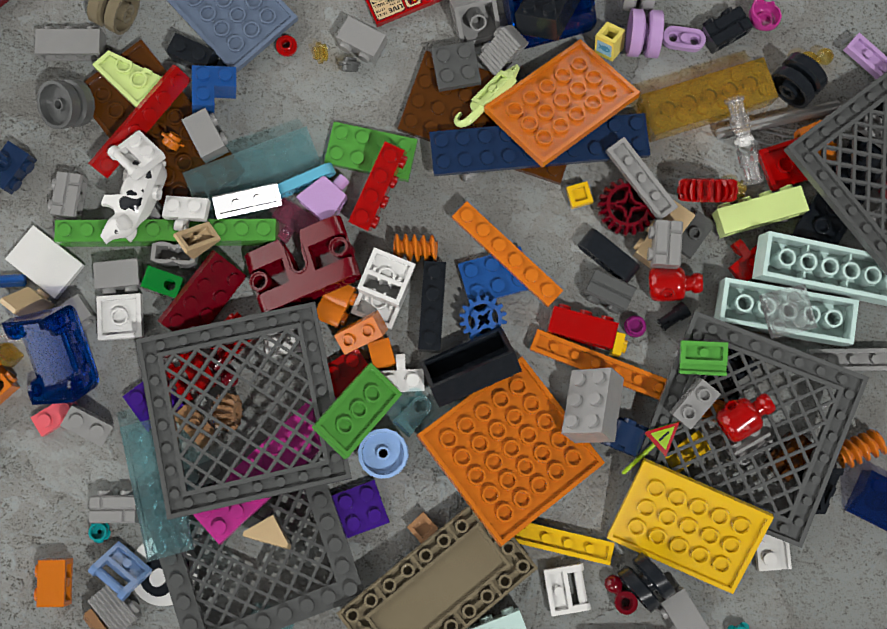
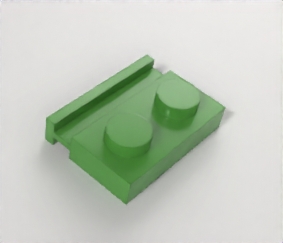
M680 340L679 374L727 376L728 342Z

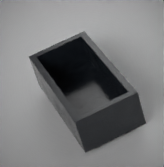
M502 327L420 362L439 408L522 372L515 351Z

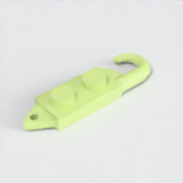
M518 64L505 71L500 70L471 99L470 108L472 112L463 120H460L462 113L459 112L454 118V124L460 128L469 126L484 112L486 104L511 88L517 82L516 77L520 70Z

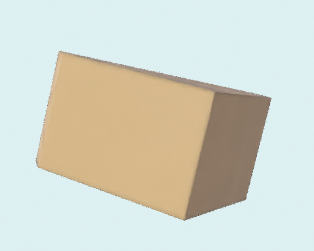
M209 221L176 232L173 235L184 252L192 259H195L221 240Z
M274 515L243 532V536L246 538L291 549V544L277 517Z

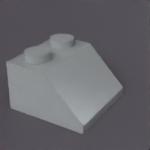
M449 0L452 18L460 43L473 41L475 45L493 40L495 37L493 35L494 32L500 27L496 0Z

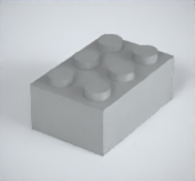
M612 368L572 370L561 434L574 443L615 442L624 378Z

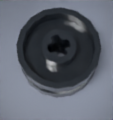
M794 52L769 77V83L778 97L787 104L800 109L805 108L815 98V95L828 84V77L820 64L813 58L803 53Z
M640 552L632 559L633 565L639 574L626 565L617 574L639 602L652 613L660 606L659 600L653 591L661 598L667 600L675 593V590L658 566Z

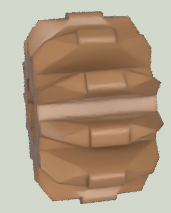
M227 393L212 414L213 417L233 430H237L243 417L242 401L239 395ZM212 420V424L217 429L219 424ZM223 427L221 431H229V430H227L226 428Z

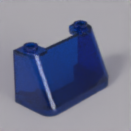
M63 305L9 318L2 322L5 334L9 339H23L36 374V378L28 385V395L32 405L74 403L98 385L99 374L77 311L73 306Z

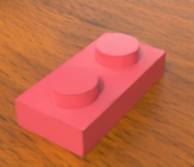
M72 394L66 395L30 417L42 437L61 427L60 425L72 404L78 405Z

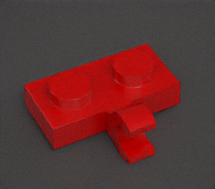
M739 239L730 247L740 258L729 266L728 269L736 279L748 281L753 275L757 245L749 250L746 244Z

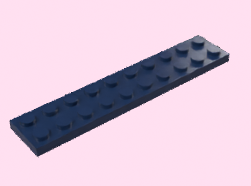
M645 113L611 117L544 167L612 161L605 151L623 137L626 138L640 158L649 157L651 154ZM499 126L429 132L434 177L541 167Z

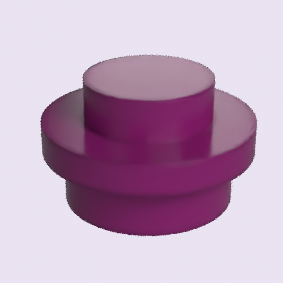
M630 316L624 323V330L630 337H640L646 331V322L640 316Z

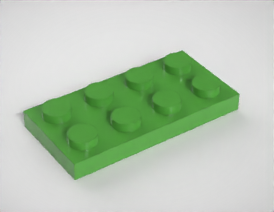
M334 122L324 163H332L334 167L370 174L386 141L407 152V162L403 169H399L397 177H399L398 180L409 182L418 139Z
M369 363L317 420L312 428L343 459H347L399 399L402 393L372 363Z

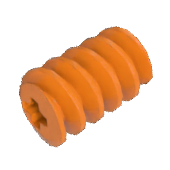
M396 233L393 255H397V257L402 259L406 255L407 261L410 262L413 256H415L416 262H419L422 256L425 261H429L430 256H432L433 261L437 262L438 240L435 241L434 236L431 235L429 240L426 241L424 234H422L420 241L417 240L416 234H413L411 240L408 239L407 234H404L403 239L400 240L399 235Z
M873 429L867 430L866 433H859L858 436H852L849 440L845 439L837 462L842 468H845V463L850 468H853L855 466L853 460L859 465L863 463L862 457L866 461H871L870 453L875 458L879 457L878 450L883 455H886L887 447L880 433Z

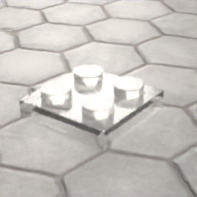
M805 284L759 295L771 339L818 328Z

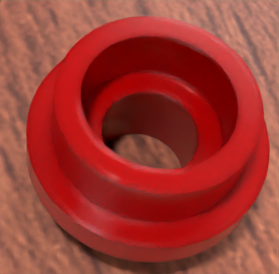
M288 35L280 37L276 42L277 52L284 57L294 55L297 51L296 40ZM289 43L290 46L288 48H284L283 44Z

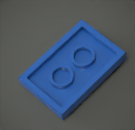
M492 255L458 264L467 299L470 298L475 301L476 295L483 299L485 294L488 295L489 300L493 297L499 299L528 290Z

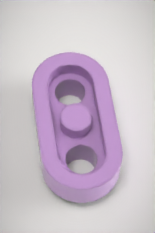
M670 26L663 33L662 43L669 49L698 52L703 48L706 36L699 29ZM669 37H674L676 41H670ZM690 40H695L697 44H691Z

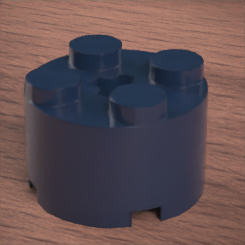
M618 417L615 442L599 443L637 457L648 428L637 424L636 421L624 417L623 419Z

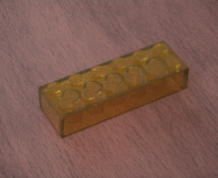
M762 57L642 94L636 104L639 112L646 115L648 138L650 142L770 106L779 96L765 58Z

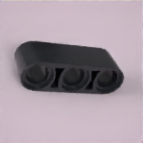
M591 228L577 244L582 252L609 274L626 283H629L640 269V265L594 228Z

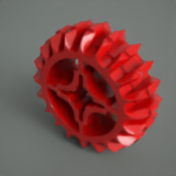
M686 178L679 180L677 193L679 200L687 202H733L737 199L738 187L735 179Z

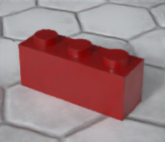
M558 304V306L552 308L546 332L560 338L610 351L613 349L619 323L614 322V318L601 315V318L592 316L593 313L590 311L580 310L577 312L571 310V307L568 305Z

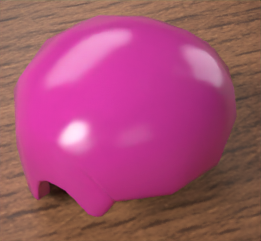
M754 0L748 13L753 27L760 31L774 30L782 18L781 10L775 5L774 1Z

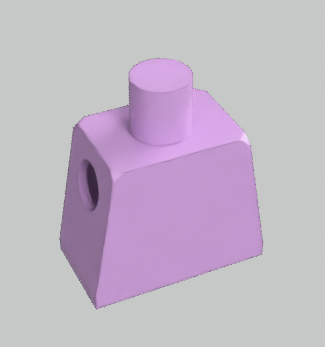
M339 174L333 182L327 177L322 176L298 194L296 198L300 204L321 221L340 214L348 201L347 195L342 190L350 182L342 174Z

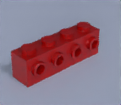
M386 141L384 142L350 216L349 223L366 231H371L372 228L376 229L381 218L378 216L381 208L385 209L390 199L387 195L390 189H394L399 177H397V173L400 168H404L408 157L405 150Z

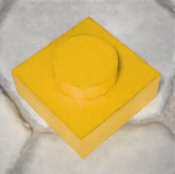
M587 181L566 187L571 209L594 202Z
M616 333L613 349L610 350L609 356L618 358L621 356V353L626 352L628 341L625 340L626 334Z

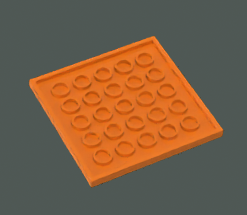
M523 357L518 359L522 372L472 393L416 435L500 547L605 463L590 443H574L561 434L565 411Z

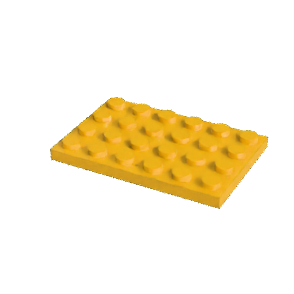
M644 458L607 533V539L638 553L642 552L647 557L734 594L774 516L768 511Z

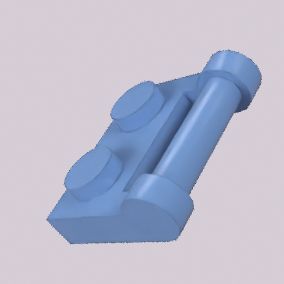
M118 541L89 568L88 572L92 576H97L118 594L117 597L121 601H124L151 574L152 569ZM106 564L128 582L125 587L103 569Z

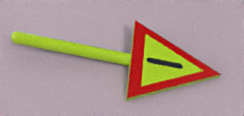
M679 422L646 431L645 435L651 440L652 444L622 471V474L625 475L655 446L666 457Z

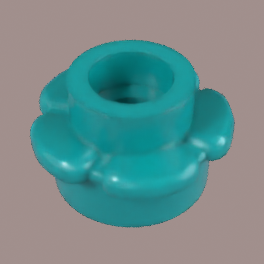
M92 523L88 531L90 539L95 543H103L111 535L110 526L108 523Z

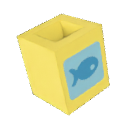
M606 22L595 36L594 51L599 56L613 62L624 49L626 30Z

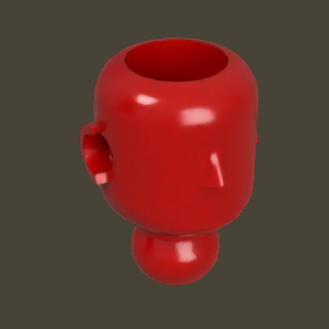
M681 267L678 269L652 268L649 271V296L654 301H681L684 299L686 291L696 294L703 291V275L700 273L685 276V271Z
M760 394L756 401L752 403L747 398L730 400L725 404L724 408L718 411L716 419L728 439L732 442H739L763 427L761 417L772 414L776 410V406L767 394Z

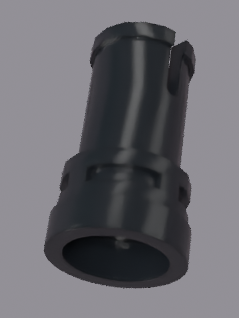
M680 301L670 312L657 319V323L661 324L660 327L663 331H666L678 321H683L690 317L691 312Z

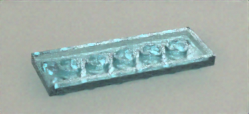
M307 126L186 171L183 173L192 197L208 198L211 201L210 210H213L212 196L272 183L279 184L320 166L321 162Z
M150 420L120 427L147 562L194 550L188 517L167 520Z

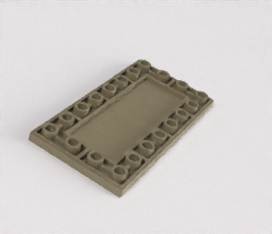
M468 505L336 614L348 629H466L537 570L538 567L514 537L500 547Z

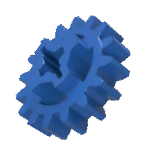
M487 294L484 295L483 299L476 295L475 301L469 298V305H462L465 312L459 313V316L464 318V320L460 321L459 324L460 326H466L462 331L464 334L470 332L469 339L487 333H481L482 329L491 328L490 331L501 327V324H507V321L502 319L507 313L500 311L503 305L502 303L496 305L497 299L495 297L489 300ZM479 304H486L483 308H480V309H475V308H474L475 306H477V305H479ZM494 309L497 313V322L492 318ZM485 313H487L486 317L488 320L486 322L482 321L481 323H479L480 320L478 319V316H483ZM469 315L473 317L474 320L472 328L470 327L468 322Z

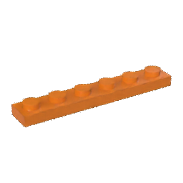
M468 201L452 216V219L546 307H549L564 291Z

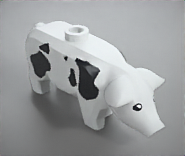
M129 152L124 155L134 165L140 164ZM161 161L137 180H133L125 169L122 179L124 182L120 194L104 195L101 205L110 207L115 212L107 221L100 235L106 245L110 241L120 238H126L129 242L133 241L137 234L138 226L149 217L156 201H159L162 197V188L167 178L166 161Z

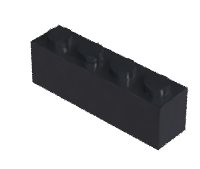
M424 261L418 341L419 352L441 353L446 262Z

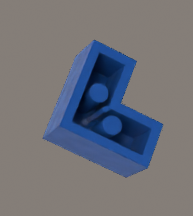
M192 65V114L206 108L209 114L214 113V98L236 99V67Z

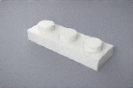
M277 183L212 196L217 219L282 205Z

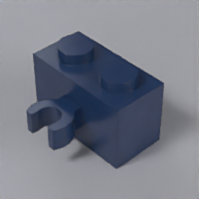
M7 141L0 151V188L12 195L14 191L21 187L25 176L32 172L37 160L10 141Z

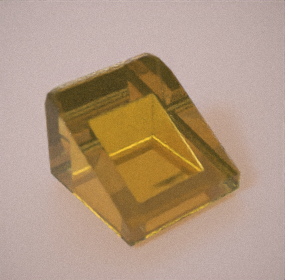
M11 342L0 344V363L3 366L14 367L24 357V354Z

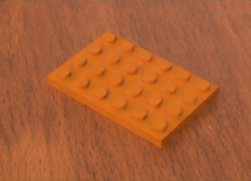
M580 39L486 104L484 112L543 168L639 98L640 91Z

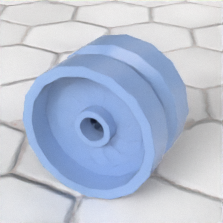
M387 428L369 432L360 443L358 449V460L363 470L370 476L379 479L391 478L399 474L406 466L409 458V450L405 439L397 432ZM383 449L388 452L385 458H381L382 456L379 455V452Z

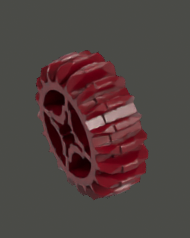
M620 178L617 184L612 181L609 184L610 188L605 187L603 189L605 194H600L599 199L603 202H599L597 207L603 210L598 212V216H605L601 223H609L607 230H611L612 227L616 228L614 231L616 235L622 230L624 237L628 235V231H630L632 236L636 235L637 230L642 233L645 230L644 226H650L649 220H654V214L651 213L650 209L627 180L624 183L623 179ZM619 192H624L622 200L610 202L612 196ZM633 194H635L641 200V202L635 201L633 198ZM626 201L627 204H629L628 207L631 206V209L628 211V213L625 210V208H623V205L626 203ZM612 212H617L618 214H620L621 221L618 220ZM643 212L640 220L629 223L632 214Z

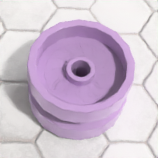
M631 8L626 30V56L639 57L643 48L645 58H658L664 32L663 10H650L646 17L644 9Z

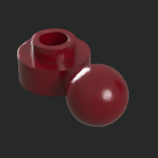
M217 354L214 355L213 358L222 364L224 363ZM212 361L208 364L216 373L220 369V366ZM224 369L220 375L221 383L227 386L234 375ZM239 378L236 379L232 387L238 383Z
M609 575L604 581V586L608 592L616 595L614 598L615 608L621 614H632L638 606L636 596L630 591H623V583L619 576ZM624 598H628L630 601L626 607L621 604Z

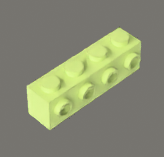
M792 184L781 187L780 191L775 193L769 190L760 193L759 197L751 199V196L744 197L733 205L730 202L718 205V209L712 213V216L716 223L719 238L805 214L809 211V207L801 185L793 187Z

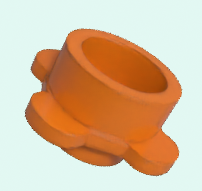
M172 131L167 134L162 132L161 135L164 138L161 142L168 148L177 151L180 146H185L181 142L182 138Z

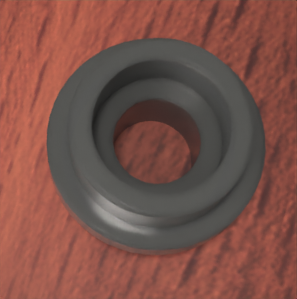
M344 57V61H340L339 66H341V71L358 72L361 63L356 62L357 58Z

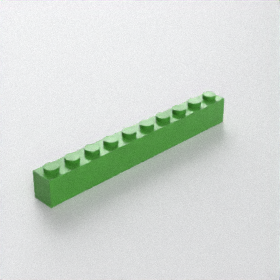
M146 219L138 226L137 234L132 242H129L126 238H120L110 241L107 245L100 235L108 220H55L54 242L63 247L152 246L156 242H168L173 245L179 244L173 236L174 233L178 232L174 230L176 220ZM207 219V222H210L221 238L213 246H264L278 239L280 240V224L276 219ZM190 221L189 228L205 222Z

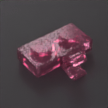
M284 198L281 201L282 205L278 206L272 215L274 219L285 225L278 234L279 240L286 244L294 232L300 234L301 229L320 221Z

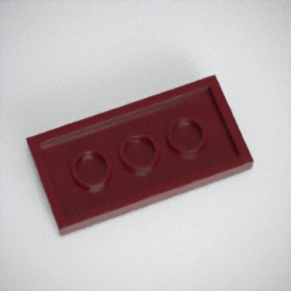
M212 250L157 321L172 332L210 324L247 276Z

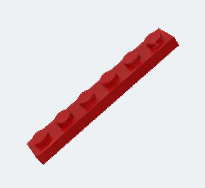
M173 64L88 164L108 179L120 165L117 160H113L108 156V149L114 145L118 146L138 130L145 135L192 80L178 66Z

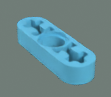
M325 163L279 183L278 188L281 199L305 190L322 176L328 179L334 177L336 172L332 163Z

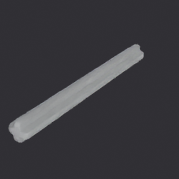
M832 101L718 126L715 129V135L717 139L827 116L837 110L841 104L839 101Z

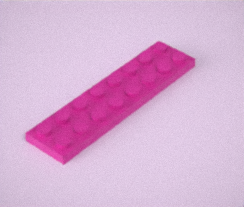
M305 403L297 412L304 416L310 405ZM313 408L307 418L316 423ZM293 414L285 424L295 429L301 418ZM304 421L298 432L308 438L314 429L311 424ZM282 426L275 437L286 443L292 432ZM316 432L312 441L321 446L319 434ZM295 435L289 446L299 452L306 441ZM270 437L260 445L261 448L264 447ZM272 440L266 451L276 457L283 446ZM309 443L302 454L312 460L317 455L319 449ZM256 448L247 458L254 462L260 450ZM286 448L280 460L290 466L296 454ZM263 454L257 465L267 471L274 459ZM300 457L294 467L306 465L309 462ZM243 460L234 470L244 476L251 464ZM277 462L271 472L288 468ZM254 467L248 477L265 473ZM231 472L225 483L241 478ZM271 497L194 514V517L216 542L221 545Z

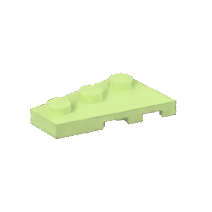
M109 50L92 64L135 108L162 78L151 70L142 68Z

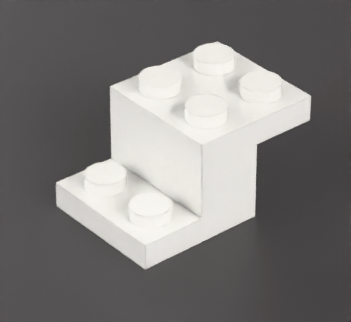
M374 247L358 284L357 290L359 294L351 314L363 318L378 310L388 329L392 330L407 295L408 283L416 264Z

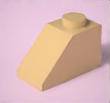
M26 287L0 299V303L13 314L36 325L41 323V319L55 305L48 299L50 295L40 288L36 291Z

